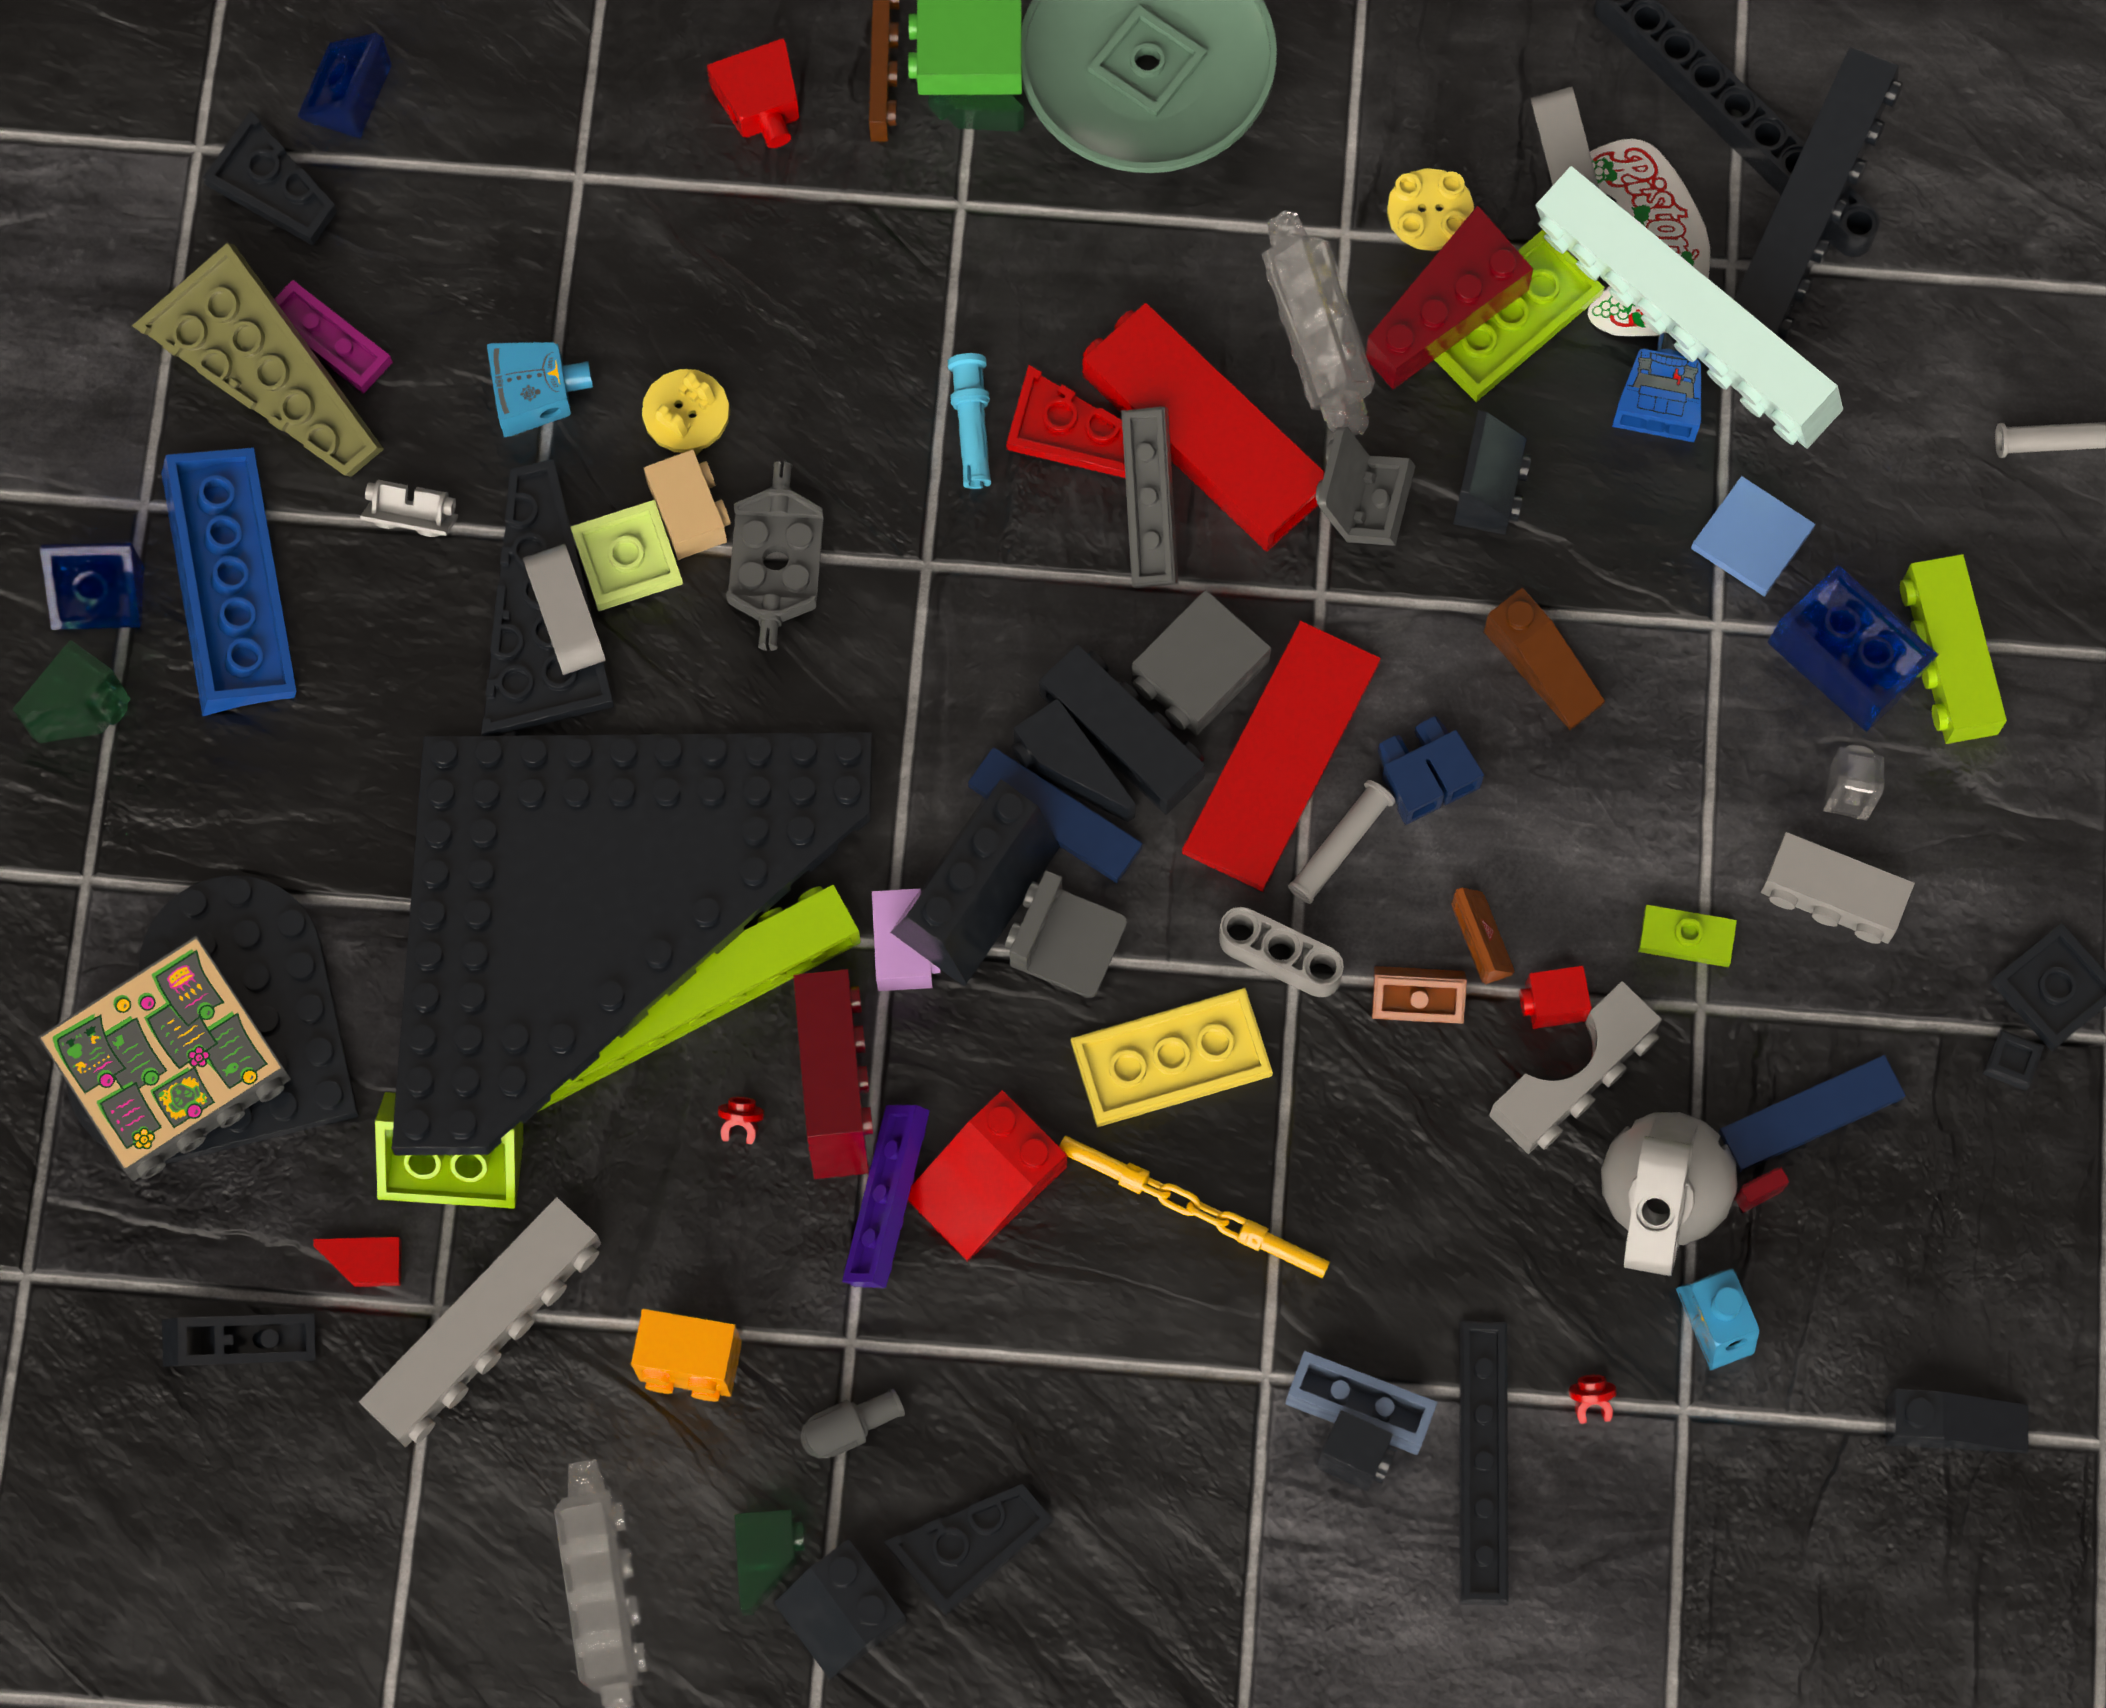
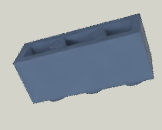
M1304 1351L1285 1404L1332 1423L1336 1422L1340 1410H1343L1393 1433L1389 1445L1418 1455L1438 1402Z

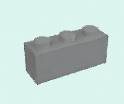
M1786 832L1778 847L1761 894L1769 896L1770 902L1781 908L1792 910L1796 907L1812 913V918L1821 924L1832 927L1839 924L1852 929L1858 938L1866 942L1878 944L1882 941L1888 944L1897 931L1915 883Z

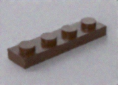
M873 0L869 105L871 141L888 142V126H896L897 100L889 99L890 87L898 86V61H890L891 48H899V22H892V9L900 10V0Z

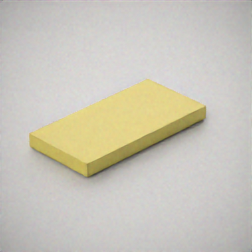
M1246 988L1071 1038V1046L1097 1128L1272 1077L1273 1075Z

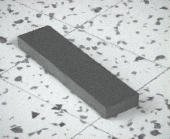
M1154 407L1122 411L1132 587L1144 588L1177 585L1179 581L1168 408Z

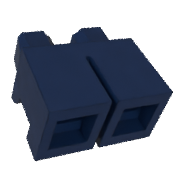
M1437 716L1423 721L1415 727L1414 732L1422 747L1409 753L1400 735L1393 736L1381 742L1378 746L1379 757L1384 767L1382 781L1389 787L1398 805L1397 811L1405 825L1440 809L1442 802L1446 806L1480 789L1484 774L1457 730L1449 733Z

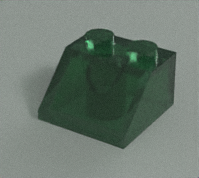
M70 640L12 710L31 737L39 743L103 734L109 725H115L123 718L128 708L127 703L131 699L111 668Z

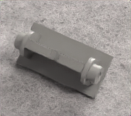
M379 479L376 483L368 482L365 499L371 501L360 515V520L374 522L376 526L381 528L393 529L402 527L417 530L423 536L436 537L440 535L447 536L458 519V514H454L456 499L449 497L448 492L417 487L414 491L413 502L407 501L408 485Z

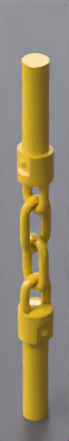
M1066 1135L1059 1146L1067 1154V1157L1118 1180L1119 1185L1132 1192L1140 1194L1144 1191L1157 1197L1161 1204L1186 1216L1194 1215L1216 1225L1221 1233L1253 1250H1264L1322 1279L1330 1265L1329 1261L1269 1233V1228L1250 1219H1245L1233 1212H1221L1200 1202L1195 1194L1171 1183L1163 1184L1150 1178V1171L1130 1162L1127 1165ZM1171 1191L1191 1200L1187 1203V1209L1167 1199L1171 1196ZM1200 1209L1203 1210V1211H1205V1212H1207V1213H1209V1214H1211V1215L1216 1216L1217 1218L1212 1217V1216H1210V1215H1208V1214H1206V1213L1200 1211ZM1229 1219L1242 1224L1239 1234L1225 1227L1229 1224Z

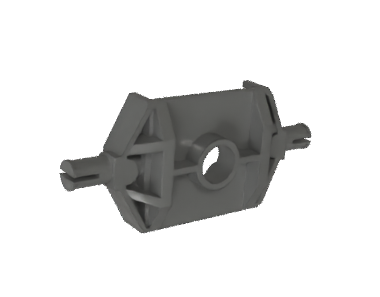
M781 461L773 463V482L770 489L734 503L735 521L729 591L726 592L727 601L730 605L759 621L760 637L758 648L767 650L769 634L770 651L777 649L778 626L782 627V622L812 611L817 607L823 533V508L792 491L790 488L792 464L785 461L782 478ZM773 552H782L789 558V561L784 568L771 570L764 565L765 558Z

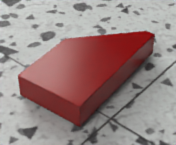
M400 1237L313 1239L315 1249L354 1287L401 1286L402 1240Z

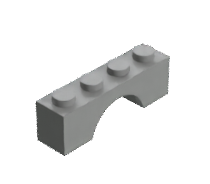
M1621 981L1590 1011L1585 1022L1592 1041V1057L1589 1064L1578 1074L1564 1080L1548 1081L1528 1074L1523 1075L1493 1104L1489 1116L1527 1154L1538 1145L1545 1150L1563 1132L1558 1125L1570 1114L1577 1119L1595 1101V1098L1591 1095L1594 1090L1602 1083L1609 1088L1627 1070V1067L1623 1064L1624 1061L1634 1052L1641 1057L1656 1043L1659 1036L1655 1032L1662 1019Z

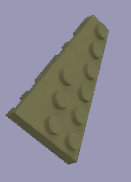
M226 243L132 325L141 333L148 335L161 344L162 348L172 355L181 358L191 365L199 374L249 409L255 410L268 419V422L276 428L285 431L298 440L306 449L345 476L352 477L384 450L233 244Z

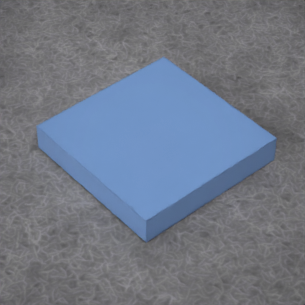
M1741 476L1694 540L1691 549L1765 597L1811 534L1816 524Z

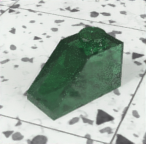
M1011 94L929 95L928 104L935 115L941 120L947 118L957 129L1018 132L1024 127V107Z
M792 1510L734 1514L740 1611L743 1616L753 1615L797 1565L796 1551L805 1550L803 1522H795Z

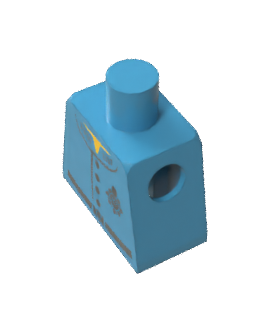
M557 343L487 344L498 419L504 437L568 417L571 414L568 392L593 388L589 362L563 366L561 352Z
M1733 1268L1716 1272L1676 1288L1710 1370L1755 1353L1759 1327ZM1738 1341L1737 1344H1734V1345L1729 1346L1730 1344H1732V1343Z

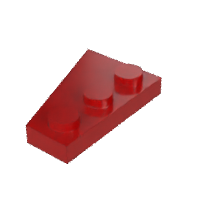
M1028 365L1006 443L1007 450L1125 478L1122 420L1101 407L1098 409L1078 398L1076 392L1064 385L1058 386L1043 377L1041 371Z

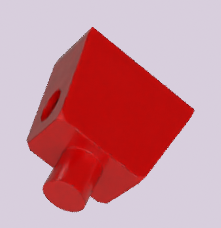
M784 38L707 65L710 86L741 136L750 137L762 133L769 148L781 147L791 140L786 124L799 118V110Z

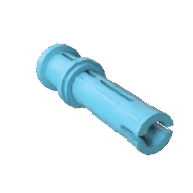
M964 353L955 355L947 360L948 370L953 372L954 392L950 395L951 405H953L954 409L958 410L963 486L969 489L983 488L982 481L986 487L991 485L984 410L990 401L989 392L984 390L983 369L987 364L984 355Z

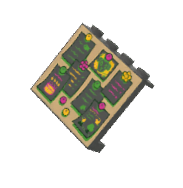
M197 936L38 1037L116 1160L133 1182L140 1177L141 1179H148L156 1175L165 1167L166 1160L178 1152L185 1154L196 1149L205 1141L206 1134L219 1126L226 1128L233 1125L245 1115L244 1110L259 1100L267 1102L275 1098L284 1090L283 1084L291 1080Z

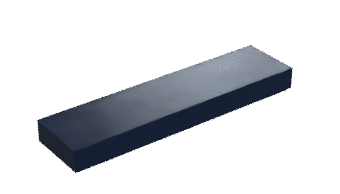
M995 747L992 748L968 782L969 788L985 797L1001 779L1039 807L1061 848L1115 883L1119 882L1142 849L1143 843L1029 769H1026Z
M1883 1055L1720 1128L1718 1133L1724 1145H1728L1736 1162V1169L1738 1173H1741L1901 1101L1906 1095L1888 1060Z

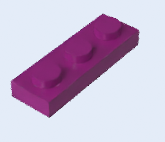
M294 280L275 298L277 304L316 357L363 394L393 363L388 353Z

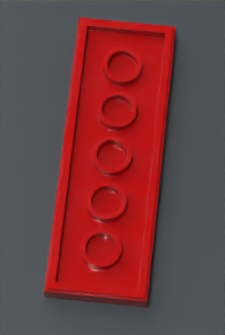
M1300 621L1182 849V854L1264 892L1380 664L1381 658Z

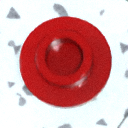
M731 1097L728 1099L727 1104H722L718 1107V1116L726 1119L721 1128L722 1140L728 1142L732 1133L731 1128L735 1125H741L747 1131L746 1144L754 1142L758 1133L756 1122L764 1119V1110L756 1106L754 1099Z
M1585 1375L1578 1378V1383L1569 1387V1397L1576 1401L1574 1409L1581 1424L1586 1423V1410L1591 1405L1601 1406L1604 1421H1611L1613 1409L1609 1400L1616 1396V1386L1606 1382V1377L1601 1375Z

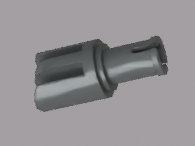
M892 1388L888 1392L858 1405L844 1400L814 1414L802 1427L800 1436L802 1447L809 1455L815 1458L827 1459L866 1443L869 1430L905 1415L898 1394Z

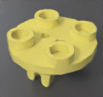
M1426 168L1405 173L1398 177L1389 195L1387 216L1391 229L1401 241L1416 249L1436 251L1442 249L1472 213L1474 204L1470 191L1465 186L1464 179L1460 174L1452 171L1446 172L1444 170ZM1440 207V208H1442L1443 210H1442V211H1437L1435 208ZM1424 208L1425 211L1420 212L1418 209Z
M679 369L664 374L650 386L643 399L642 418L648 434L658 445L673 452L684 453L693 449L695 455L699 454L702 449L708 448L721 437L730 416V406L724 388L712 376L699 370ZM677 404L683 405L681 408L675 407ZM693 413L696 414V417L690 418L689 415Z

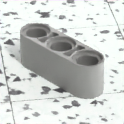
M1573 86L1531 97L1552 185L1572 166L1598 187Z
M562 544L523 557L563 675L606 661L566 545Z
M1235 907L1227 911L1222 917L1219 930V944L1222 950L1230 957L1312 996L1328 997L1339 988L1344 964L1339 952L1332 947L1249 908ZM1234 925H1243L1250 929L1252 935L1246 940L1239 941L1230 937L1227 931ZM1283 944L1291 949L1293 955L1287 960H1277L1271 956L1269 949L1274 945ZM1316 964H1326L1332 968L1334 975L1327 980H1320L1312 975L1310 969Z

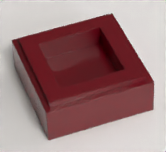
M1777 1167L1743 1185L1736 1194L1735 1200L1744 1213L1783 1192L1790 1181L1783 1169Z

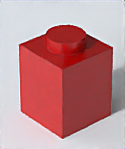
M1584 966L1529 973L1525 988L1519 990L1523 1016H1531L1533 1029L1585 1022L1592 1010Z

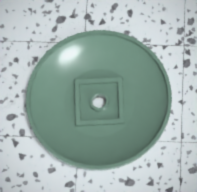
M1032 0L1022 23V83L1029 103L1037 117L1050 133L1070 150L1090 161L1116 170L1137 173L1169 172L1199 164L1218 155L1241 138L1253 125L1268 100L1274 81L1277 57L1276 36L1271 16L1263 0ZM1151 55L1159 61V65L1152 70H1143L1135 62L1141 56Z

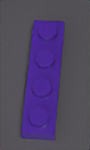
M886 1105L842 1280V1282L851 1286L886 1288L930 1112L921 1106Z

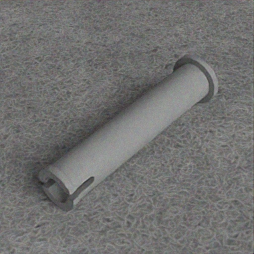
M2106 422L2006 427L2004 423H1998L1995 431L1996 452L1999 458H2005L2007 453L2106 448Z
M1367 780L1364 783L1365 791L1293 882L1289 883L1290 891L1299 899L1311 904L1315 896L1386 806H1393L1396 800L1380 784L1372 780Z

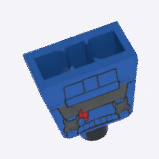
M1663 333L1659 336L1656 351L1648 349L1639 350L1618 403L1612 427L1695 442L1701 423V362L1697 359L1691 362L1682 356L1674 347L1676 340L1668 333Z

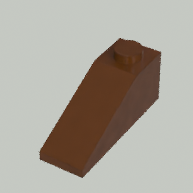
M1523 587L1488 613L1484 633L1569 730L1573 729L1605 703V700L1552 620Z

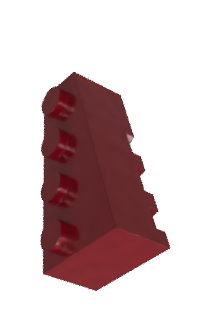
M1477 205L1368 336L1365 358L1393 390L1528 292L1533 273L1532 266Z
M848 969L793 975L807 1140L814 1179L869 1174L865 1135L873 1134L871 1106L862 1107L861 1094L870 1093L867 1066H858L857 1054L866 1053L863 1025L854 1026L853 1014L862 1013L859 986H850Z

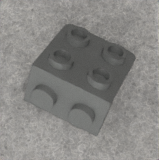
M1337 427L1334 439L1330 440L1327 446V466L1324 478L1319 481L1316 489L1317 504L1346 542L1396 546L1415 464L1410 458L1369 456L1348 427Z
M1045 870L1041 882L1033 881L1027 891L1023 906L1029 909L1022 924L1015 921L1008 934L1005 947L1010 949V966L1084 997L1092 998L1099 991L1126 929V918L1120 913L1063 891L1062 877Z

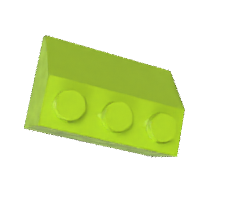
M385 1092L375 1119L378 1200L516 1208L523 1149V1123L521 1121L501 1138L502 1143L488 1155H394L392 1136L396 1093Z

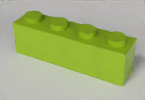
M1964 555L1911 563L1903 580L1900 581V594L1904 606H1910L1914 621L1910 625L1911 637L1916 648L1921 647L1924 663L1921 664V675L1925 688L1932 689L1935 704L1932 705V719L1936 730H1942L1946 744L1998 735L2007 719Z

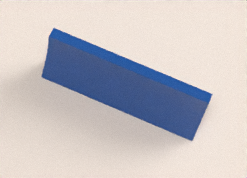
M254 448L165 455L161 474L202 717L241 706L295 698L297 691Z

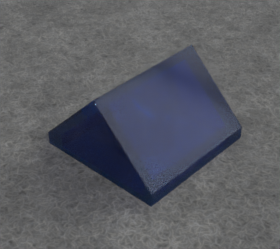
M372 33L329 43L298 113V117L304 121L361 138L392 66L383 37L378 33Z
M131 542L41 545L40 552L51 630L141 627L144 564Z

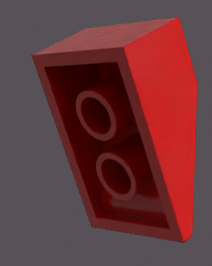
M1002 1090L963 1127L914 1182L910 1189L908 1202L968 1262L1067 1168V1154Z

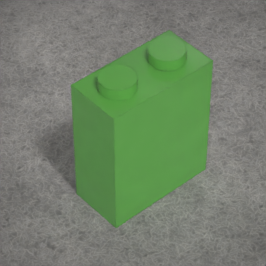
M917 0V13H909V40H917V52H909L908 65L909 79H917L918 95L1022 94L1021 0Z

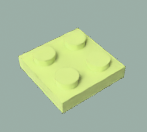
M655 500L571 526L598 612L683 584Z

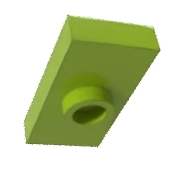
M1646 905L1638 952L1729 967L1737 920Z

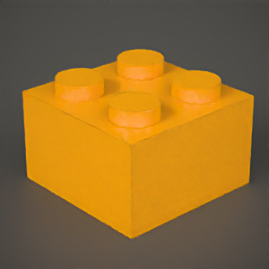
M642 1309L631 1365L639 1381L646 1382L645 1388L647 1390L672 1394L674 1387L692 1390L691 1396L694 1398L717 1402L720 1395L732 1397L742 1341L735 1324Z

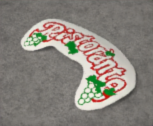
M1638 139L1618 140L1590 151L1599 189L1606 195L1616 199L1619 206L1709 279L1710 243L1705 224L1683 181L1661 152L1650 143ZM1611 286L1603 291V295L1594 301L1588 309V317L1591 323L1598 329L1612 335L1659 336V334L1644 323L1641 319L1643 313L1635 305L1631 304L1626 308L1609 293L1608 290Z

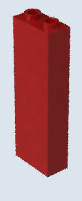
M1147 303L1143 304L1136 312L1133 310L1127 311L1117 321L1114 327L1115 330L1104 340L1098 338L1087 347L1083 354V377L1121 413L1124 410L1154 407L1168 408L1171 461L1266 552L1269 551L1318 506L1316 489L1319 481L1323 480L1325 472Z

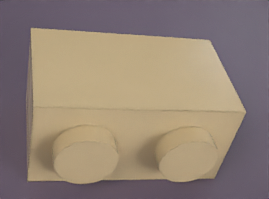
M692 449L643 467L647 485L653 500L656 502L677 560L727 542L724 527L730 525L731 522L722 499L714 502L709 488L716 485L707 461L699 464Z

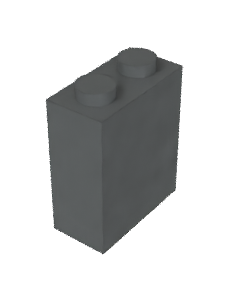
M1205 590L1132 663L1131 678L1134 680L1132 684L1148 701L1155 699L1166 708V716L1176 727L1181 730L1188 728L1197 736L1270 662L1271 647Z

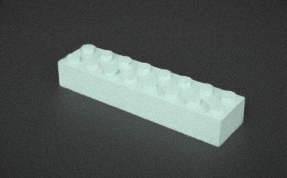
M1570 166L1536 203L1535 206L1541 218L1538 224L1546 232L1544 238L1553 248L1561 254L1569 250L1578 259L1576 265L1589 278L1596 281L1600 276L1611 286L1608 291L1619 303L1626 308L1631 304L1635 305L1643 313L1641 319L1649 328L1659 335L1664 331L1670 334L1676 340L1674 347L1691 362H1694L1697 358L1700 359L1709 368L1707 374L1715 383L1725 390L1730 385L1742 395L1740 402L1755 416L1760 417L1764 413L1776 423L1773 429L1786 442L1794 445L1798 441L1808 449L1843 411L1838 385L1575 168Z

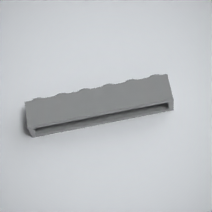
M556 1197L373 1386L359 1403L405 1448L412 1440L415 1443L422 1441L434 1428L436 1423L433 1419L445 1406L451 1409L457 1405L469 1390L466 1384L478 1372L483 1375L498 1362L502 1355L499 1350L512 1337L514 1340H518L530 1329L534 1323L533 1314L544 1303L550 1306L556 1302L567 1288L564 1282L576 1270L583 1272L596 1260L599 1255L597 1248L601 1245L597 1234Z

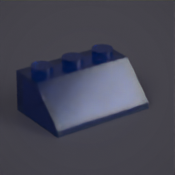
M1839 565L1780 619L1767 642L1866 732L1903 697L1939 655Z

